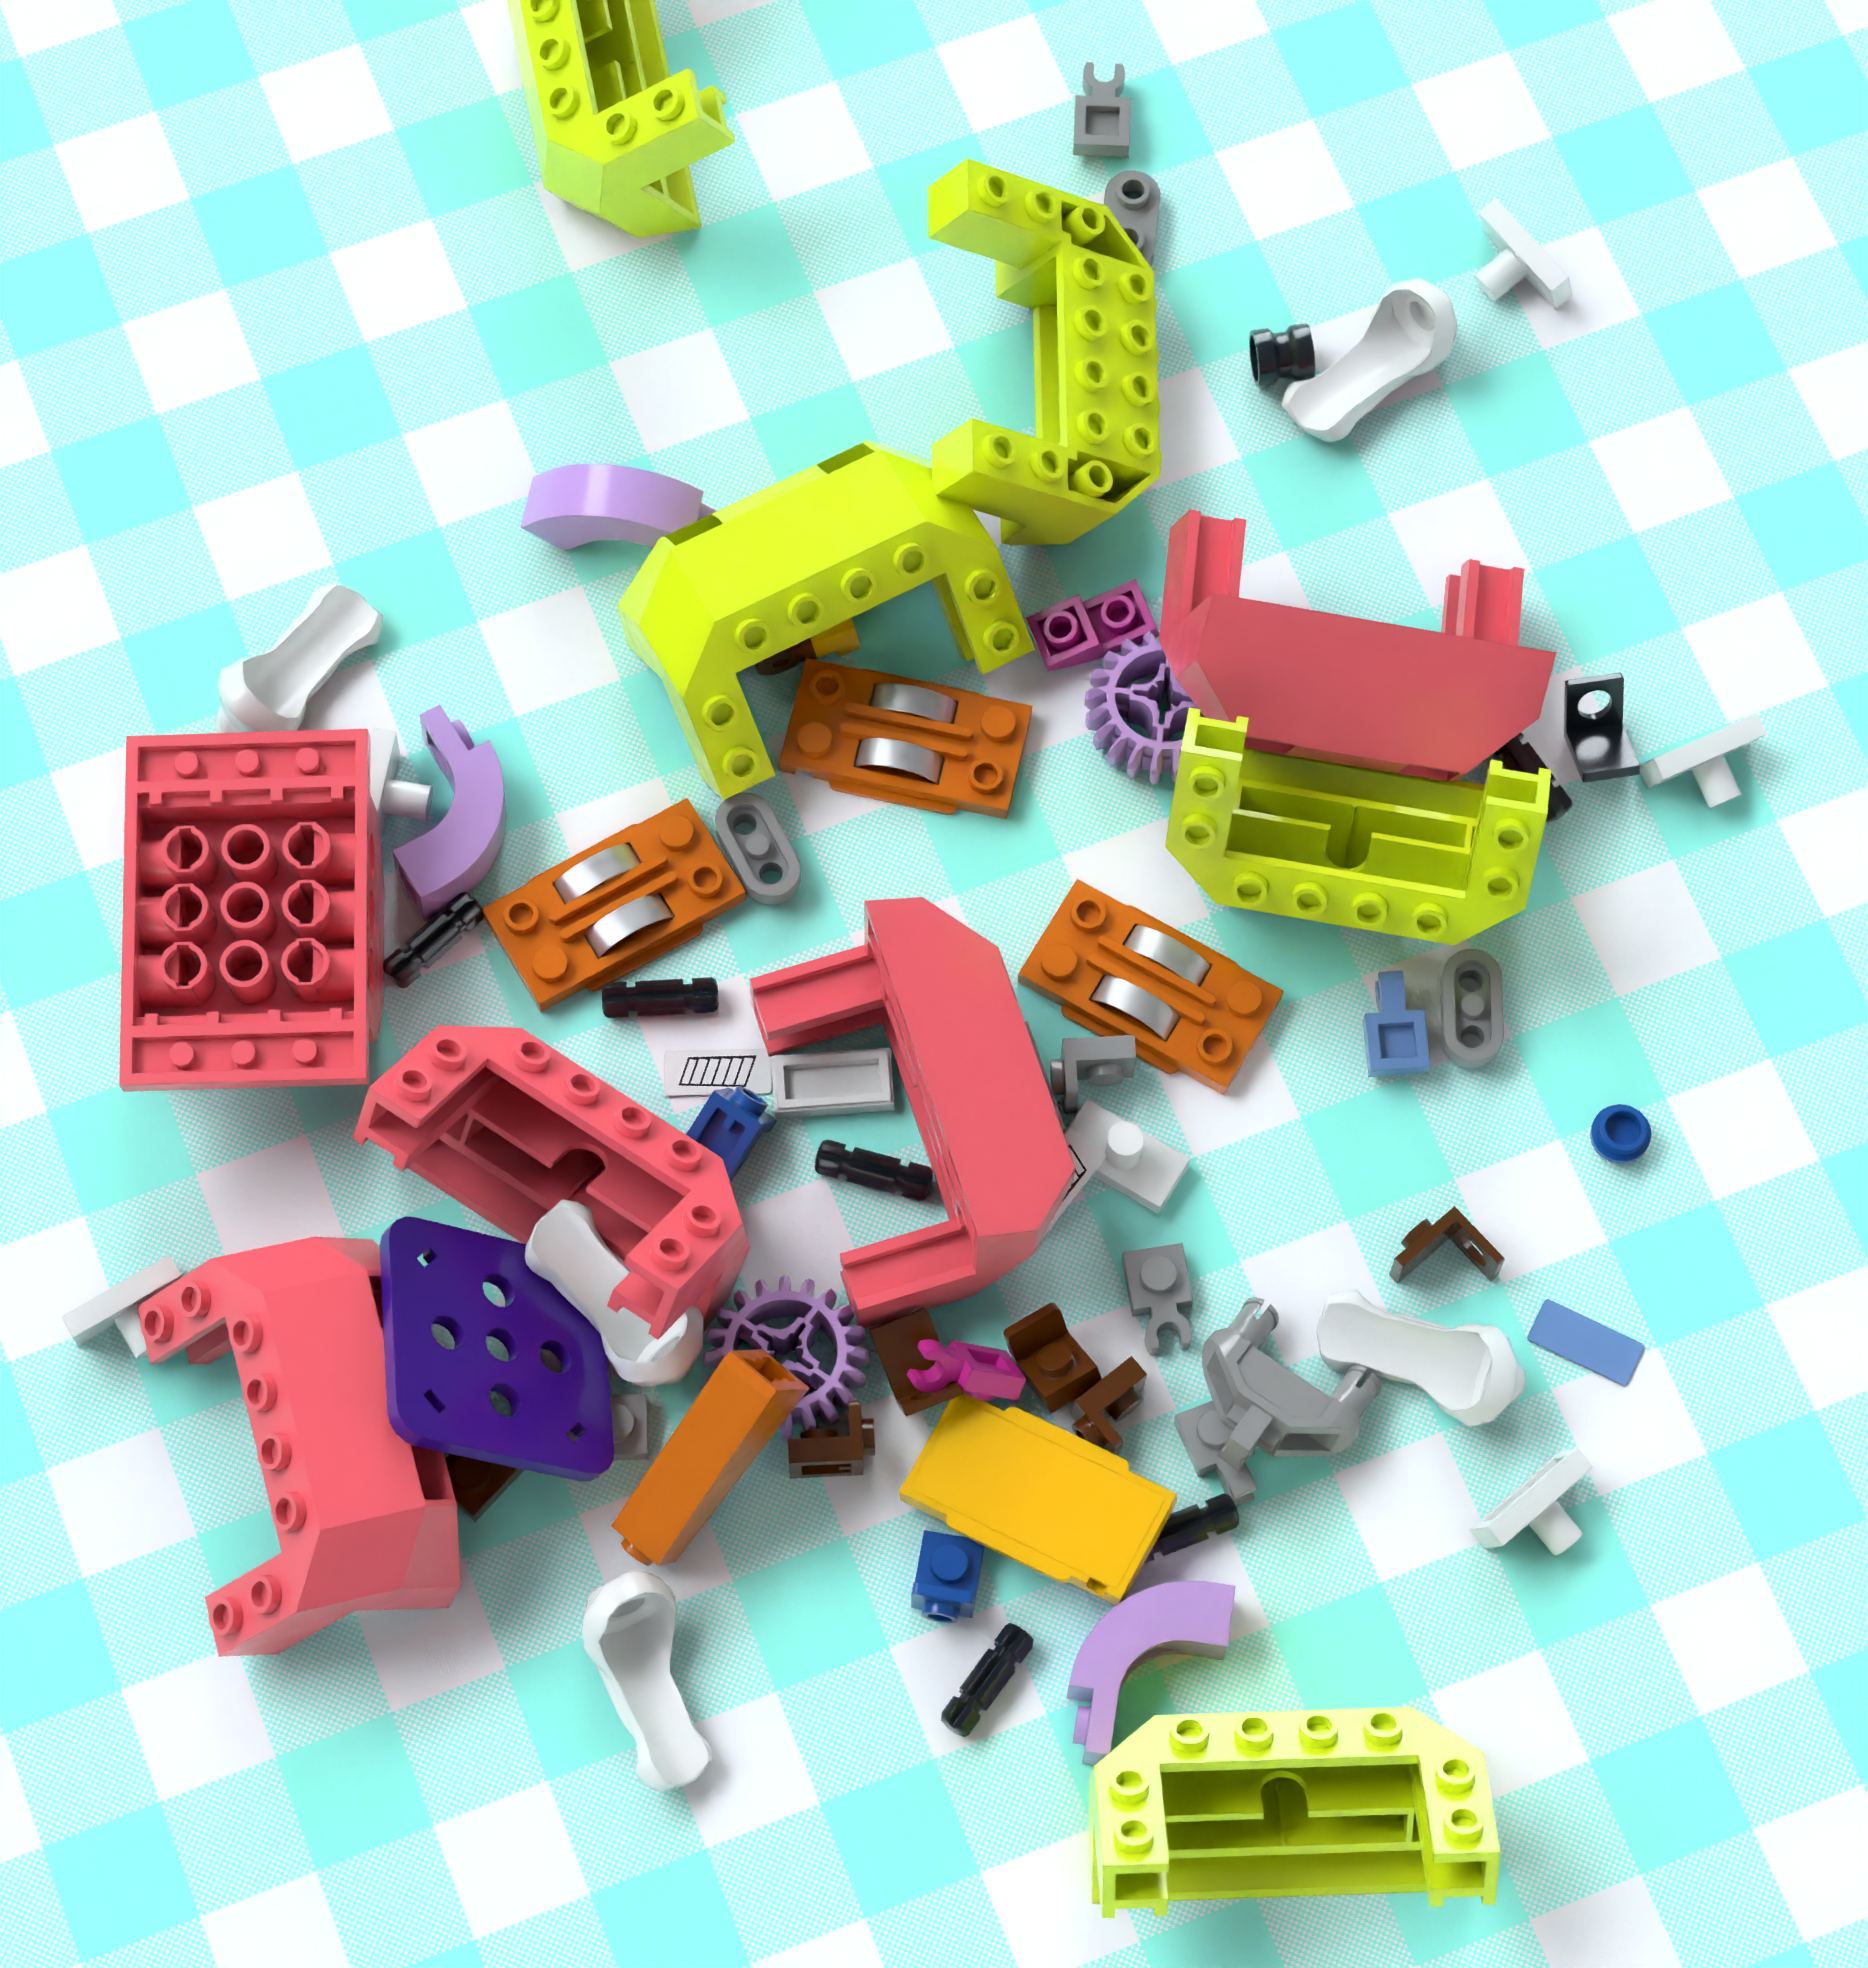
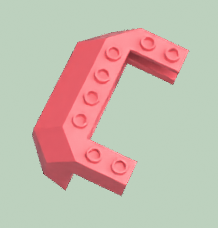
M1189 510L1170 528L1159 642L1176 680L1196 706L1201 709L1206 718L1236 723L1237 716L1249 718L1244 748L1453 783L1539 719L1557 652L1518 646L1524 568L1512 567L1509 570L1480 565L1479 560H1467L1461 566V576L1449 574L1446 577L1441 632L1240 598L1239 590L1246 519L1234 518L1231 521L1203 516L1201 511Z
M923 897L864 901V945L749 979L751 1005L768 1057L883 1023L949 1219L946 1222L840 1253V1262L843 1268L840 1276L850 1306L854 1310L856 1325L867 1329L921 1308L929 1310L975 1296L1035 1254L1074 1181L1075 1165L998 946Z
M438 1025L368 1089L353 1139L362 1145L370 1139L394 1155L393 1165L401 1171L409 1168L519 1242L527 1244L535 1224L562 1199L578 1202L591 1208L596 1228L604 1243L624 1261L623 1265L632 1270L613 1289L607 1307L615 1312L625 1307L651 1324L648 1334L657 1340L666 1333L691 1305L699 1309L703 1316L704 1334L717 1316L718 1309L723 1307L730 1298L749 1252L750 1243L723 1158L526 1030L514 1027Z
M310 1237L211 1258L137 1306L141 1321V1331L145 1339L150 1364H161L185 1348L189 1364L208 1365L233 1349L243 1390V1398L256 1444L257 1457L261 1465L272 1519L280 1544V1554L205 1597L209 1613V1623L213 1630L219 1657L279 1654L354 1611L450 1607L460 1589L457 1503L444 1452L417 1447L405 1442L395 1433L389 1422L386 1398L380 1248L373 1239Z

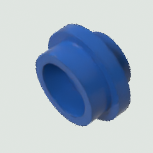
M1617 1104L1606 1107L1597 1114L1590 1129V1139L1595 1151L1605 1160L1616 1164H1628L1638 1160L1646 1152L1651 1141V1128L1648 1120L1639 1110L1628 1105Z

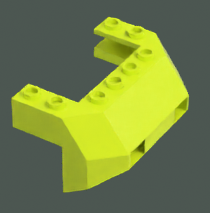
M507 0L544 189L565 202L636 238L701 228L702 225L689 165L735 143L734 133L726 125L722 105L726 104L727 100L723 91L711 85L698 92L695 73L689 68L670 77L655 0Z
M869 440L659 538L617 605L628 647L662 679L702 779L723 800L776 775L735 674L929 580L932 581L958 654L966 661L974 658L979 672L982 674H986L1035 650L998 548L971 506L935 494L932 485V462L926 458Z
M1188 709L1165 848L1216 904L1456 945L1525 910L1547 818L1551 778L1550 769L1539 768L1538 775L1502 769L1503 761L1491 759L1485 784L1464 780H1456L1453 783L1247 749L1244 748L1249 718L1237 716L1236 723L1200 717L1201 709Z
M1413 1707L1154 1715L1099 1761L1089 1776L1088 1834L1092 1904L1101 1903L1102 1918H1115V1909L1154 1908V1916H1168V1901L1428 1892L1430 1907L1443 1906L1444 1898L1481 1896L1482 1905H1495L1500 1846L1484 1752Z

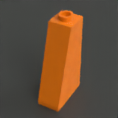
M763 1349L729 1351L611 1525L613 1529L624 1537L621 1542L624 1550L637 1561L647 1566H650L652 1563H655L657 1566L675 1563L806 1394L809 1387Z

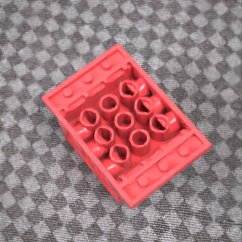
M368 729L126 736L119 1086L123 1092L369 1084V1042H377L384 1004L385 886L378 812L370 794L371 736Z

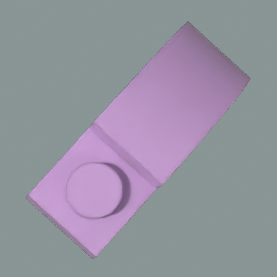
M576 464L554 468L532 478L520 528L565 551L598 540L627 541L653 548L659 538L716 512V510L701 503L704 491L662 474L619 465Z
M441 705L419 716L423 741L454 791L453 802L446 816L436 827L392 851L396 876L424 922L434 917L439 911H446L448 909L446 905L463 892L470 894L483 881L497 859L506 827L503 776L499 760L491 742L488 740L474 747L464 724L459 719L451 722Z
M1195 1580L1156 1585L1123 1600L1106 1613L1094 1626L1077 1654L1066 1697L1068 1699L1091 1702L1090 1707L1078 1706L1073 1743L1085 1745L1082 1764L1096 1765L1110 1753L1119 1692L1127 1678L1140 1665L1153 1658L1169 1654L1191 1655L1216 1660L1224 1659L1228 1646L1236 1586Z

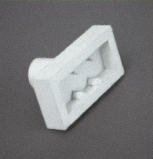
M1496 198L1479 211L1483 232L1502 251L1474 275L1476 282L1493 301H1497L1524 277L1555 310L1572 296L1569 276Z
M1758 713L1653 758L1640 766V773L1649 789L1692 770L1709 809L1741 795L1724 755L1753 743L1767 735Z
M373 727L370 756V794L378 812L381 839L386 814L427 821L432 804L433 786L394 780L400 757L397 732Z
M1089 1099L1085 1101L1069 1128H1074L1106 1154V1159L1092 1176L1158 1215L1190 1164L1191 1158L1142 1131L1135 1123L1123 1120Z
M169 1254L64 1314L61 1318L77 1346L116 1324L137 1360L148 1356V1351L141 1331V1321L137 1306L182 1278V1275Z
M1579 1448L1559 1451L1469 1530L1481 1545L1487 1549L1504 1546L1523 1528L1529 1525L1553 1556L1561 1554L1572 1546L1582 1536L1583 1532L1558 1503L1557 1499L1588 1473L1593 1466Z

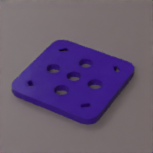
M402 1217L393 1222L381 1236L380 1266L387 1414L390 1425L395 1433L405 1442L417 1447L575 1481L590 1482L606 1472L614 1459V1438L608 1357L605 1353L601 1334L550 1281L539 1276L528 1267L525 1261L526 1244L417 1217ZM422 1254L424 1260L428 1263L425 1267L417 1259ZM483 1282L491 1283L500 1289L505 1299V1307L497 1306L488 1300L483 1290ZM432 1324L441 1325L450 1332L455 1344L454 1349L445 1348L436 1341L432 1334ZM486 1336L494 1337L503 1343L508 1352V1361H501L490 1353L486 1344ZM540 1349L549 1350L557 1356L562 1367L561 1374L554 1373L545 1367L540 1357ZM490 1391L497 1392L507 1399L512 1410L511 1417L503 1416L493 1408L489 1398ZM571 1431L579 1439L573 1442L566 1433Z

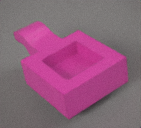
M932 1339L919 1341L917 1347L924 1358L936 1361L930 1369L925 1371L917 1369L908 1370L907 1376L918 1390L935 1392L951 1382H958L965 1394L978 1400L992 1401L995 1396L1012 1400L1019 1399L1026 1378L1006 1350L953 1340L950 1347L944 1346Z

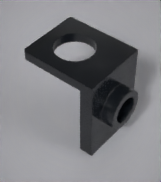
M1620 672L1565 681L1564 738L1584 783L1640 774V762L1623 725L1624 678ZM1600 690L1610 695L1607 706L1597 713L1587 714L1578 709L1579 701L1589 692Z

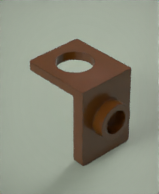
M1454 1206L1436 1223L1432 1224L1428 1219H1425L1405 1236L1401 1242L1405 1249L1395 1257L1389 1276L1398 1284L1449 1239L1489 1281H1493L1499 1275L1505 1258Z
M921 1308L870 1329L871 1337L896 1403L905 1416L920 1412L963 1394L958 1382H951L935 1392H923L915 1388L907 1376L909 1369L925 1371L930 1369L936 1361L925 1359L917 1347L919 1341L924 1339L940 1342L926 1308Z

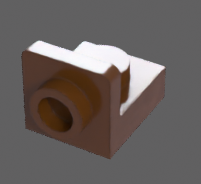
M1055 1303L1045 1305L1009 1326L1003 1332L1011 1357L1026 1378L1025 1382L1050 1413L1077 1399L1102 1380L1098 1366L1068 1332L1062 1312Z
M1132 1356L1076 1399L1071 1415L1076 1421L1071 1425L1076 1436L1117 1456L1121 1453L1124 1441L1106 1419L1111 1416L1115 1422H1119L1135 1410L1144 1400L1140 1392L1144 1389L1147 1373Z
M848 1401L849 1436L837 1437V1432L831 1429H811L801 1432L800 1439H788L790 1479L863 1475V1456L875 1455L874 1420L873 1418L861 1419L860 1401Z
M449 1454L445 1458L457 1507L474 1522L524 1472V1469Z

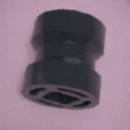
M1307 323L1290 325L1285 332L1273 333L1268 328L1250 331V362L1254 382L1257 387L1274 385L1279 378L1291 377L1294 381L1298 382L1315 377L1313 339Z

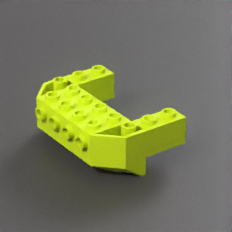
M967 158L928 187V236L930 239L995 260L996 298L1033 309L1036 437L971 418L932 444V485L937 496L968 504L973 510L999 517L1001 543L1010 546L1069 544L1117 514L1161 476L1160 401L1158 399L1157 377L1159 353L1156 347L1155 314L1157 301L1155 298L1154 271L1107 206Z

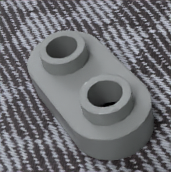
M1134 170L1124 171L1115 175L1108 182L1103 205L1109 208L1151 267L1155 250L1160 189L1156 181L1146 173ZM1132 191L1140 193L1142 196L1137 199H1130L1124 193Z
M738 793L725 799L716 812V835L745 891L752 899L766 905H776L789 900L796 893L800 885V862L770 805L763 798L752 793ZM745 822L755 826L756 829L749 835H740L734 830L737 825ZM768 871H775L782 878L775 884H767L761 880V876Z
M1465 949L1453 954L1448 959L1441 975V1042L1445 1054L1453 1063L1464 1068L1476 1069L1491 1063L1498 1055L1503 1042L1502 972L1497 961L1488 953L1478 949ZM1464 978L1474 979L1478 982L1480 989L1475 992H1468L1461 987L1459 981ZM1474 1034L1480 1039L1481 1045L1476 1048L1467 1047L1461 1041V1036Z

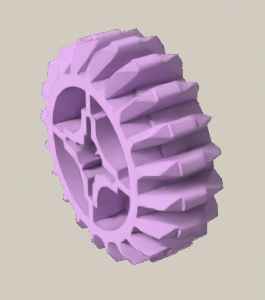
M1148 631L1143 636L1142 647H1138L1133 641L1126 638L1121 644V655L1108 650L1107 654L1103 657L1104 669L1095 668L1091 674L1090 684L1093 688L1086 691L1084 705L1090 709L1086 713V727L1088 730L1097 731L1093 737V744L1096 750L1110 748L1107 762L1111 767L1126 760L1128 762L1127 775L1130 779L1136 777L1141 769L1150 771L1149 781L1154 786L1159 782L1161 772H1170L1171 779L1176 782L1183 739L1169 741V739L1175 733L1185 731L1188 709L1199 708L1176 680L1161 644L1157 643L1155 636ZM1157 675L1153 681L1147 684H1132L1130 689H1126L1128 685L1140 678ZM1167 691L1166 705H1169V712L1165 714L1164 724L1160 725V711L1157 710V704H1161L1162 692ZM1200 712V717L1206 718V717L1203 715V713ZM1121 717L1127 718V723L1141 726L1146 730L1149 739L1134 732Z
M786 1275L780 1277L779 1291L769 1292L768 1284L764 1280L759 1279L755 1283L757 1298L753 1300L745 1292L737 1290L733 1297L739 1312L720 1307L716 1315L717 1320L724 1328H709L706 1332L707 1343L715 1347V1349H710L703 1353L704 1367L716 1370L729 1351H737L742 1341L750 1345L752 1350L763 1349L774 1359L775 1353L786 1356L791 1350L794 1351L796 1349L797 1363L786 1360L782 1366L809 1387L807 1392L811 1394L802 1397L780 1426L782 1440L788 1442V1439H792V1425L802 1424L804 1431L816 1429L815 1418L818 1416L830 1426L836 1425L838 1423V1414L833 1404L848 1409V1401H855V1396L848 1388L857 1389L864 1387L866 1375L857 1367H861L869 1362L868 1350L856 1346L865 1339L863 1326H847L854 1318L853 1308L850 1305H846L832 1311L837 1300L836 1292L831 1288L824 1291L818 1299L814 1298L815 1284L810 1278L805 1279L802 1283L800 1292L791 1291V1281ZM778 1317L797 1318L795 1322L784 1329H772L763 1324L767 1320ZM819 1328L831 1340L837 1354L836 1364L830 1376L820 1370V1362L809 1353L814 1345V1335ZM712 1372L709 1376L706 1377V1383L708 1382V1380L714 1372Z

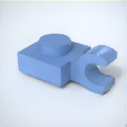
M1403 970L1379 972V981H1375V994L1379 1013H1365L1363 1018L1368 1077L1427 1074L1431 1066L1425 1010H1406Z

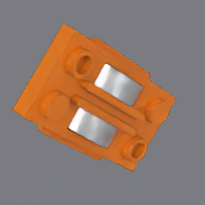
M806 658L779 760V771L795 774L796 769L813 773V778L829 781L830 788L841 793L944 815H952L957 809L1007 820L1033 706L869 669H857Z
M685 798L639 824H632L531 878L526 885L483 907L482 913L539 1011L542 1012L584 988L591 992L598 991L603 988L604 984L613 983L696 938L703 931L702 924L746 901V891L689 799Z
M1076 879L1018 973L1017 981L1062 1006L1061 1013L1066 1019L1099 1037L1135 1035L1137 1058L1169 1075L1180 1071L1222 1095H1225L1283 996V990L1240 968L1232 959L1142 910L1117 901L1079 879Z

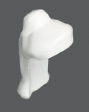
M1420 278L1393 283L1379 299L1378 306L1368 321L1363 338L1347 354L1323 373L1311 379L1290 383L1284 394L1282 407L1287 411L1293 423L1307 433L1328 443L1341 440L1350 433L1360 418L1371 411L1390 392L1414 376L1425 374L1435 368L1448 356L1457 334V320L1449 295L1439 287Z
M337 584L319 587L313 593L304 612L287 628L269 651L257 656L241 658L221 670L217 685L219 700L222 706L219 707L215 719L217 733L297 731L303 722L306 702L329 680L340 662L357 649L377 644L382 630L384 615L367 604L366 599L355 590Z
M562 1199L535 1224L525 1246L526 1264L533 1272L550 1281L598 1330L602 1337L605 1353L619 1376L640 1386L670 1385L681 1381L689 1373L691 1366L703 1350L704 1323L699 1309L691 1305L666 1333L657 1340L648 1334L651 1324L625 1307H622L618 1312L607 1307L613 1289L632 1270L623 1265L624 1261L604 1243L596 1228L591 1208L578 1202Z
M1357 1289L1326 1296L1316 1334L1321 1358L1328 1368L1336 1371H1347L1351 1366L1358 1365L1367 1368L1365 1372L1371 1375L1373 1372L1377 1377L1418 1386L1436 1402L1442 1411L1455 1417L1467 1426L1483 1425L1492 1422L1509 1403L1515 1402L1525 1390L1526 1372L1515 1357L1510 1339L1497 1327L1470 1323L1457 1326L1456 1328H1449L1410 1315L1390 1314L1372 1305Z
M633 1570L620 1575L607 1584L596 1587L588 1595L582 1621L583 1649L595 1663L620 1719L636 1742L637 1765L635 1772L639 1781L655 1791L676 1789L693 1782L706 1769L711 1761L712 1754L708 1741L698 1733L693 1725L671 1673V1651L677 1627L675 1595L671 1587L660 1577L647 1571Z

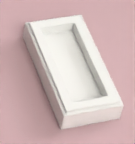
M890 1048L771 1056L775 1119L894 1111Z

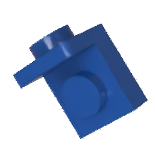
M737 1086L735 1090L725 1088L713 1091L686 1135L723 1158L727 1173L732 1182L762 1133L771 1131L777 1120L765 1112L768 1106L765 1100L749 1089Z
M924 1530L916 1578L912 1588L911 1608L922 1609L921 1615L924 1618L942 1623H957L959 1616L972 1618L985 1546L967 1537Z

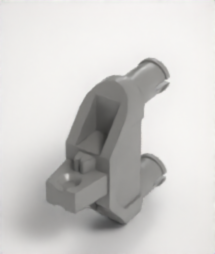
M1257 1297L1249 1298L1243 1304L1241 1311L1228 1328L1214 1331L1204 1343L1202 1350L1204 1377L1221 1422L1233 1429L1218 1457L1239 1471L1257 1446L1273 1457H1323L1348 1449L1359 1436L1361 1429L1359 1418L1372 1400L1381 1392L1380 1380L1372 1372L1364 1385L1358 1388L1357 1383L1367 1368L1358 1365L1351 1366L1344 1373L1343 1379L1329 1397L1258 1349L1259 1346L1278 1325L1279 1315L1274 1306L1270 1304L1258 1320L1255 1319V1314L1265 1301Z

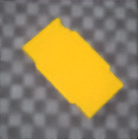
M964 1392L962 1395L951 1399L899 1491L900 1501L946 1522L949 1529L1057 1582H1069L1114 1605L1119 1604L1127 1597L1177 1503L1176 1493L1130 1472L1129 1463L1124 1458L1017 1407H1009L1003 1411Z

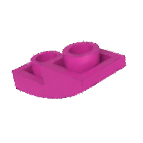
M1136 579L1085 602L1082 601L1079 595H1076L1026 617L1048 671L1103 658L1108 650L1114 653L1121 652V644L1126 638H1129L1136 645H1140L1143 643L1144 634L1148 631L1155 638L1159 637L1158 628Z

